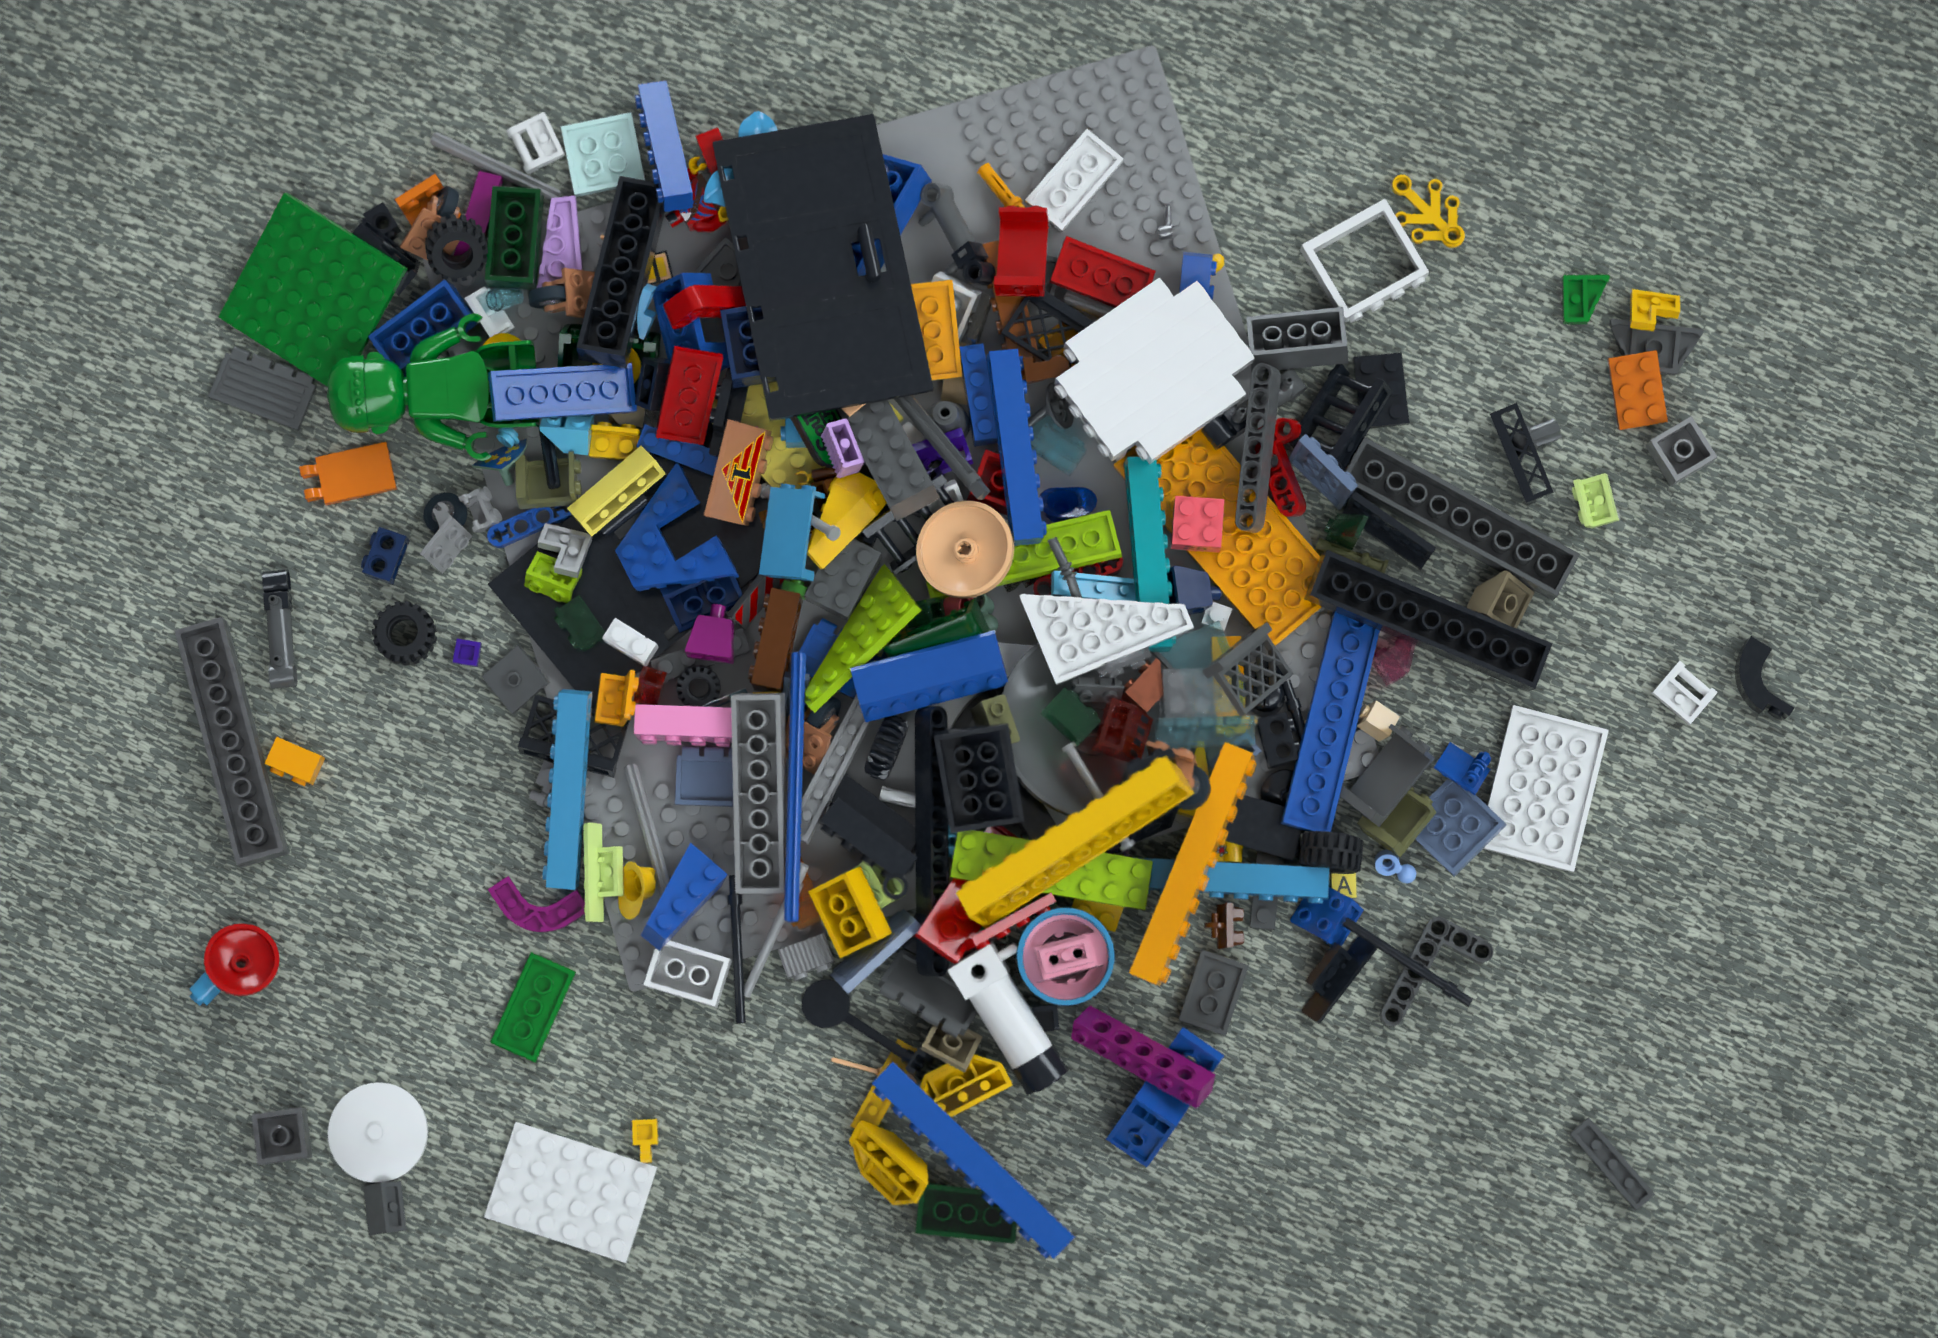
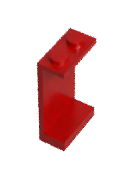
M1010 205L999 207L1000 232L997 276H994L996 296L1044 297L1049 227L1048 210L1041 206L1017 207Z

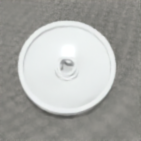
M369 1083L347 1093L333 1110L328 1126L329 1147L338 1165L349 1175L359 1180L373 1183L392 1181L408 1173L419 1162L428 1140L427 1119L419 1102L406 1090L387 1083Z

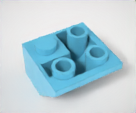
M595 415L542 418L540 431L563 453L574 451V454L588 455L592 434L590 429L591 425H594Z

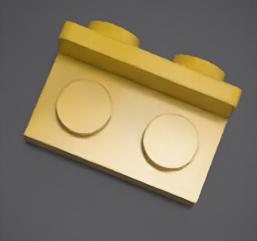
M597 422V425H591L590 458L623 461L638 448L636 446L641 432L639 429H636L635 425L621 424V427H614L608 422Z

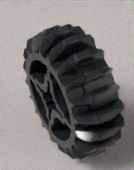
M897 715L884 718L865 763L864 769L866 774L883 781L889 777L905 740L909 727L908 721L903 720L902 717Z

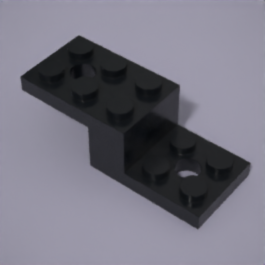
M1170 747L1165 750L1159 748L1150 753L1149 757L1142 760L1141 758L1131 760L1126 766L1120 785L1128 781L1132 774L1138 771L1142 772L1148 768L1150 763L1157 758L1166 756L1173 762L1176 755ZM1174 806L1128 836V838L1136 843L1171 828L1179 808Z

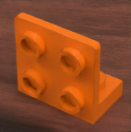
M436 174L395 199L411 226L423 207L427 209L428 202L432 201L431 197L433 195L437 196L443 188Z

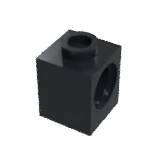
M384 202L363 213L365 219L377 229L381 221H389L387 228L379 230L391 240H395L398 237V233L401 232Z

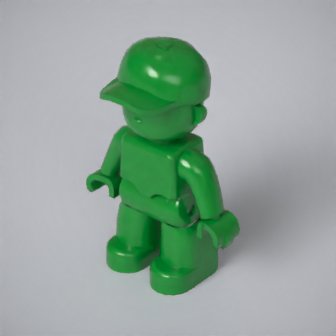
M472 313L460 320L458 328L453 326L420 341L413 348L410 355V363L406 365V377H404L403 371L398 365L385 359L378 352H370L367 354V359H364V355L345 357L331 368L328 377L327 398L331 415L335 423L343 430L353 433L369 432V428H371L373 433L382 434L388 431L389 426L397 423L403 417L406 406H408L409 415L413 418L414 426L424 438L462 451L466 449L468 454L476 460H488L492 456L487 451L479 454L474 450V442L479 438H488L487 432H478L467 437V434L443 424L441 420L477 422L495 428L539 427V419L493 421L488 377L490 371L536 369L534 343L531 340L491 343L479 347L475 352L471 351L449 358L437 359L438 355L460 343V339L473 343L481 342V336H469L466 333V326L470 322L479 323L483 318L479 314Z

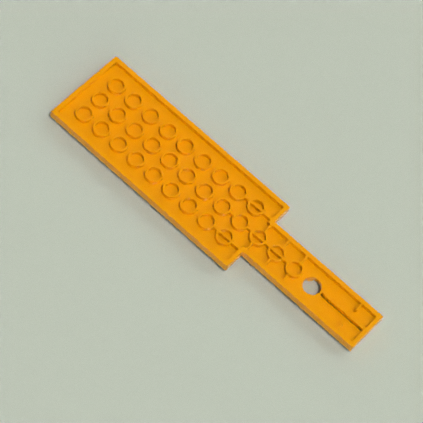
M1059 323L1052 329L1060 328ZM1075 330L1064 331L1067 341L1078 334ZM1060 333L1047 335L1050 347L1063 345ZM1042 336L1038 343L1042 348H1047L1045 338ZM1064 349L1051 351L1052 357L1056 355L1065 356L1063 353ZM1201 428L1157 459V463L1161 464L1162 471L1161 478H1158L1159 487H1163L1164 493L1163 502H1160L1161 511L1164 510L1166 515L1164 526L1172 534L1175 496L1224 499L1220 552L1186 550V552L1204 572L1209 574L1211 581L1221 589L1224 596L1253 629L1268 622L1272 628L1268 636L1273 644L1277 646L1322 608V606L1304 599L1320 556L1287 517L1280 513L1278 507L1268 496L1265 523L1262 530L1258 533H1250L1237 527L1235 516L1241 464L1225 446L1215 450L1202 433ZM1136 445L1130 448V451L1123 458L1113 464V467L1124 480L1125 460L1127 457H1139L1135 450L1137 448ZM1255 491L1250 494V502L1255 500ZM1252 515L1247 519L1248 527L1253 523Z

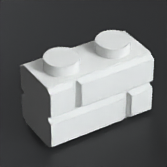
M616 618L602 638L605 643L645 668L659 648L657 643Z

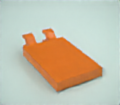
M387 442L315 457V465L299 467L303 479L319 476L321 488L304 490L305 498L308 502L324 499L325 505H331L397 490Z

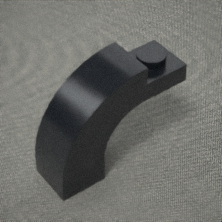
M1751 636L1742 646L1735 664V680L1738 691L1746 704L1756 713L1760 714L1765 708H1768L1767 712L1777 719H1781V717L1786 719L1790 716L1794 707L1770 693L1762 681V666L1772 648Z

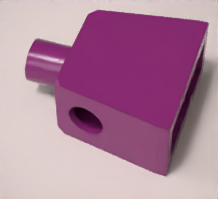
M712 604L709 616H697L685 647V653L688 658L729 664L734 663V624L732 620L724 618L725 606Z

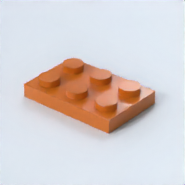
M1657 350L1607 358L1618 429L1624 430L1668 422Z

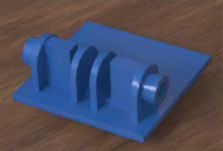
M1450 742L1434 766V769L1460 785L1462 789L1476 795L1491 770L1487 767L1491 762V757L1487 752H1480L1473 758Z

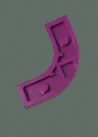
M509 876L488 889L504 915L514 924L529 931L553 932L570 925L585 915V901L577 889L560 901L547 907H537L528 903Z

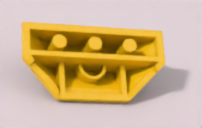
M974 1054L965 1073L946 1063L925 1074L920 1088L952 1118L1013 1086L1001 1062Z
M863 1120L859 1121L849 1139V1143L853 1147L860 1174L893 1206L917 1203L928 1184L927 1163L895 1133Z

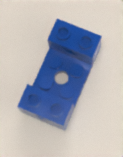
M680 273L656 286L653 299L667 359H672L674 346L723 354L720 371L728 368L729 361L725 342H705L700 317L682 327V331H680V328L672 329L663 308L665 302L689 286L713 285L711 273Z

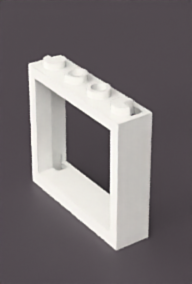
M1386 199L1302 244L1300 249L1333 307H1343L1345 323L1349 320L1351 323L1358 321L1363 317L1362 313L1369 309L1372 312L1384 306L1383 301L1389 298L1395 300L1405 294L1404 290L1410 286L1413 288L1419 287L1420 284L1426 282L1425 278H1427L1429 273ZM1384 215L1417 271L1348 309L1315 253Z

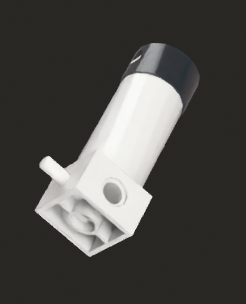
M991 940V944L980 950L976 949L961 958L957 964L950 965L948 972L965 1000L970 999L1012 1068L1011 1071L1023 1087L1025 1094L1030 1095L1049 1087L1058 1081L1069 1069L1009 975L1010 968L1005 959L1017 953V945L1013 943L999 951ZM977 964L982 965L985 968V973L982 975L975 974L973 966Z

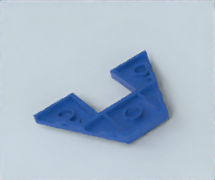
M676 463L615 550L633 587L637 591L648 590L652 587L665 588L667 585L678 583L687 585L699 583L702 580L715 581V578L739 577L721 540L717 536H714L678 560L675 559L660 528L700 503L679 463Z

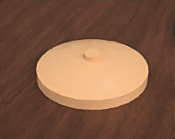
M976 501L950 503L937 510L922 527L916 546L918 566L925 579L936 590L947 596L961 599L981 596L995 588L1005 578L1011 567L1014 557L1012 532L1004 518L986 504Z

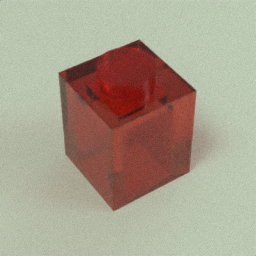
M643 666L633 701L640 705H658L663 694L667 672Z

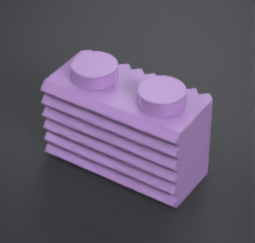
M845 418L828 423L821 438H823L822 442L825 443L824 446L827 447L826 451H828L827 455L830 456L829 459L832 460L831 464L836 469V477L842 478L860 472L865 462L848 419Z

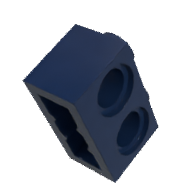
M379 527L378 531L374 532L371 536L369 545L372 547L369 555L366 554L362 560V573L367 577L393 585L410 542L408 537ZM387 539H393V547L387 550L383 549V542ZM377 562H385L383 571H374V566Z

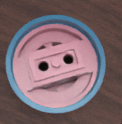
M1057 908L1036 917L1023 932L1017 950L1018 968L1027 987L1040 999L1061 1006L1083 1003L1099 993L1111 976L1115 958L1111 937L1102 923L1089 913L1074 908ZM1080 949L1083 952L1082 957H1074L1073 951ZM1052 955L1057 956L1059 959L1058 963L1051 964L1049 957Z

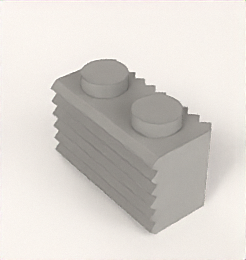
M824 933L778 950L787 978H793L794 982L807 978V972L816 969L817 973L831 969L830 964L835 962Z

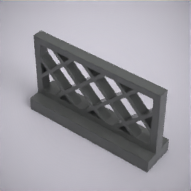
M1268 622L1250 631L1202 670L1207 679L1214 676L1240 717L1247 714L1293 675V672L1268 636V633L1272 631ZM1262 643L1266 647L1268 655L1262 653ZM1250 655L1256 657V665L1250 662ZM1263 660L1268 662L1269 670L1263 668ZM1238 665L1244 667V675L1238 672ZM1276 666L1279 667L1283 676L1276 673ZM1251 670L1256 672L1257 680L1251 678ZM1224 674L1231 676L1232 685L1228 683ZM1264 675L1269 677V685L1264 683ZM1239 680L1244 682L1245 690L1239 688ZM1252 685L1257 687V695L1252 693ZM1239 695L1245 697V707L1240 701Z

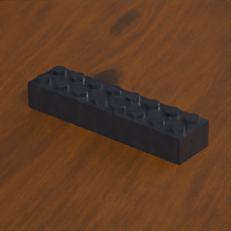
M619 176L576 347L578 358L581 361L627 369L637 329L638 304L642 290L648 283L665 214L663 203H658L656 188H659V186L652 181Z

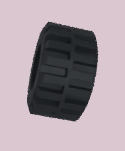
M456 214L450 215V219H446L444 216L440 218V223L435 221L432 224L433 229H428L425 248L430 268H433L437 276L441 273L442 279L447 280L450 277L452 282H457V278H462V281H466L467 276L470 275L473 278L477 275L476 270L481 272L484 268L483 263L487 261L488 250L485 234L482 232L481 226L479 224L476 225L475 220L472 218L467 221L464 215L456 218ZM456 240L464 241L470 245L465 253L457 256L449 255L443 251V248L449 242Z
M397 601L394 602L395 605L393 606L388 604L385 606L386 610L384 612L380 610L377 614L379 616L378 620L374 619L373 625L375 629H372L374 644L383 656L395 664L399 665L402 663L404 666H407L412 662L414 664L420 663L419 659L423 658L425 660L428 657L427 653L429 651L432 652L434 649L433 643L437 641L435 636L437 629L433 619L419 605L412 604L409 601H405V603ZM404 620L413 621L418 627L416 639L407 646L395 645L391 639V633L395 625Z
M1310 831L1304 833L1301 840L1299 865L1303 867L1329 868L1330 873L1337 874L1360 872L1364 841L1356 836L1337 832Z

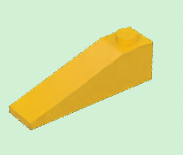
M860 472L842 478L835 477L830 483L828 489L830 493L826 503L821 507L822 515L820 519L830 526H837L840 528L841 533L837 540L831 541L826 537V534L814 527L808 543L807 555L820 570L824 569L887 504L875 480Z

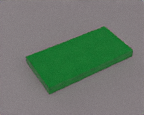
M531 952L490 1043L536 1063L576 972Z

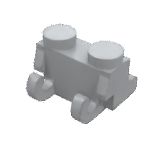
M486 486L458 497L460 502H463L472 513L475 520L472 522L474 526L472 527L473 532L482 533L502 521L500 512L492 507L490 502L492 493Z

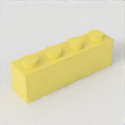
M640 446L567 509L592 537L666 473L657 461Z

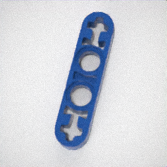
M555 506L554 508L557 510L562 506ZM550 507L532 508L492 526L488 530L487 538L495 548H503L542 531L545 523H540L536 518L538 512L542 510L550 513V519L545 523L552 525L568 519L572 514L562 509L557 511L559 517L555 518L554 512ZM519 520H524L528 524L527 530L523 533H518L514 529L515 523ZM508 525L514 534L512 538H510L509 533L503 535V541L498 542L497 539H492L496 536V531H499L501 534L507 532L506 526Z

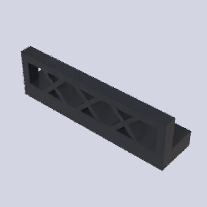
M1514 403L1490 413L1526 504H1533L1537 502V499L1554 493L1518 404ZM1515 410L1518 417L1514 428L1506 425L1502 417L1503 414ZM1519 424L1521 425L1523 431L1517 429ZM1508 429L1512 430L1511 436L1509 435ZM1516 432L1524 435L1527 439L1523 450L1513 445L1512 440ZM1528 446L1530 447V449H1531V451H1532V454L1529 453V452H1526ZM1516 451L1522 453L1521 456H1520V458L1518 457V454H1517ZM1524 455L1533 457L1536 461L1532 472L1525 470L1521 464ZM1537 469H1539L1541 476L1535 474ZM1526 474L1531 475L1530 478H1529V481H1528V478H1527ZM1536 477L1543 480L1547 489L1534 494L1530 486L1533 478Z

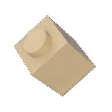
M1376 700L1368 705L1365 704L1361 708L1357 727L1377 741H1381L1391 735L1392 730L1389 726L1391 724L1395 726L1400 716Z

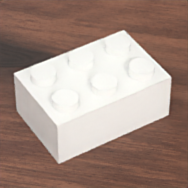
M669 941L660 951L655 948L644 985L717 1008L732 960Z

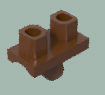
M1233 903L1217 904V913H1211V922L1204 923L1205 929H1211V938H1217V949L1233 948L1235 945L1244 944L1243 931H1234L1233 922L1243 921L1244 909L1233 906Z

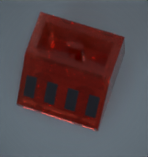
M1112 697L1105 706L1092 750L1128 763L1136 758L1142 759L1153 719L1136 705Z

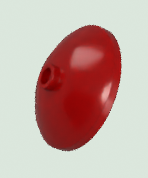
M239 923L222 928L210 939L204 953V968L210 981L221 991L234 996H249L262 991L273 981L279 967V951L276 943L266 931L251 924ZM239 961H243L245 963V967L239 968L237 967L236 963Z

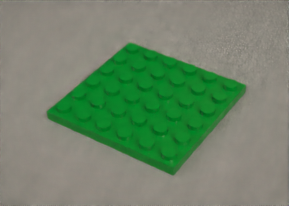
M283 193L218 318L328 387V377L331 368L339 360L348 356L362 354L369 341L368 336L374 332L408 268L289 193Z

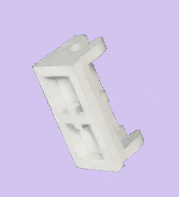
M482 287L464 298L473 313L483 317L480 324L489 337L499 333H510L516 329L489 288Z

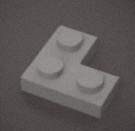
M545 523L538 540V548L559 553L554 565V573L578 578L592 542V537L588 533Z

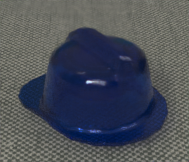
M1085 487L1049 488L1044 490L1039 496L1043 500L1045 516L1054 523L1085 516L1091 513L1097 505L1096 494Z

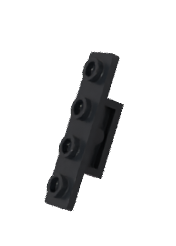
M730 367L727 368L726 377L723 378L722 385H717L715 399L718 400L717 408H712L709 421L713 423L714 429L709 454L716 457L719 456L727 420L741 423L749 386L733 388Z
M1359 936L1347 951L1335 942L1305 980L1315 993L1302 1009V1013L1320 1024L1378 948Z

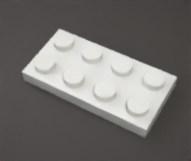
M1086 129L1025 199V203L1030 207L1041 206L1047 208L1049 222L1060 232H1063L1123 163L1124 158Z

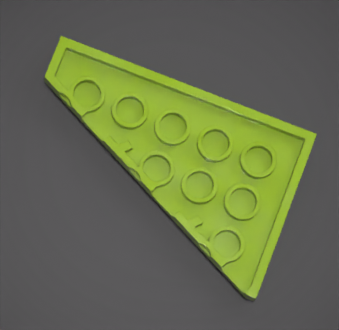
M885 564L879 569L805 689V703L814 713L852 678L850 668L866 664L921 611L901 582Z

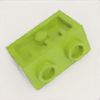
M537 551L526 571L524 586L535 593H542L555 601L569 604L572 592L582 575V569L578 578L554 573V565L557 559Z

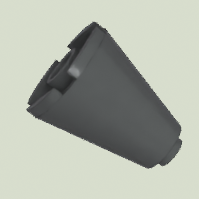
M940 401L931 405L926 410L943 433L962 428L965 438L967 437L970 429V420L967 412L959 404L951 401Z

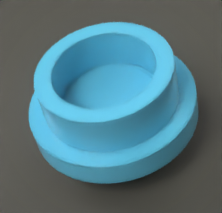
M513 428L498 429L499 433L496 437L504 446L512 448L514 445L519 444V439L517 438L519 435Z

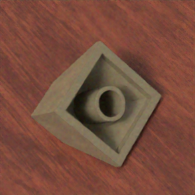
M1503 571L1477 586L1466 608L1517 629L1534 592L1509 571Z
M939 1022L937 1027L932 1025L921 1046V1050L965 1073L983 1036L967 1029L964 1036L958 1034L957 1038H954L941 1030L942 1023Z

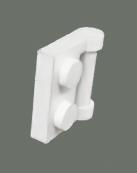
M545 112L523 121L506 131L509 139L513 140L520 154L526 174H531L539 168L565 157ZM527 131L539 155V158L535 160L532 159L521 137V134Z
M1679 661L1651 694L1690 725L1717 694V691L1713 688H1708L1684 667V663ZM1679 675L1704 697L1699 700L1674 678Z

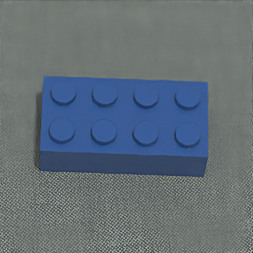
M444 279L368 337L377 351L385 359L398 365L403 371L404 377H406V365L410 363V355L413 348L420 341L453 326L458 328L460 320L473 312L455 286ZM470 322L466 326V333L479 323Z

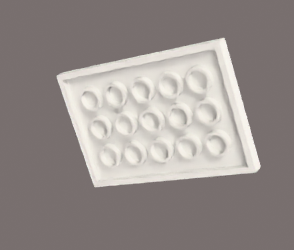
M1513 705L1487 805L1507 826L1483 849L1573 873L1609 730Z
M515 1122L484 1218L627 1263L658 1167Z

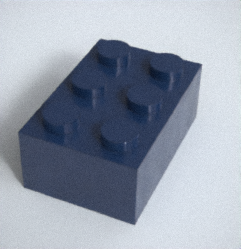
M746 306L720 310L733 388L762 384ZM753 308L755 321L762 320L761 308ZM767 379L768 383L776 382V379Z

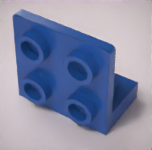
M1329 887L1328 900H1323V904L1308 903V899L1303 898L1291 917L1290 922L1321 938L1330 947L1335 942L1342 946L1351 932L1342 926L1344 921L1348 917L1357 922L1364 909L1353 899Z

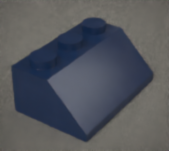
M733 576L715 578V581L702 580L699 583L682 585L681 583L671 584L665 588H660L679 633L693 627L698 615L709 616L712 604L725 606V612L731 610L743 595L736 578Z

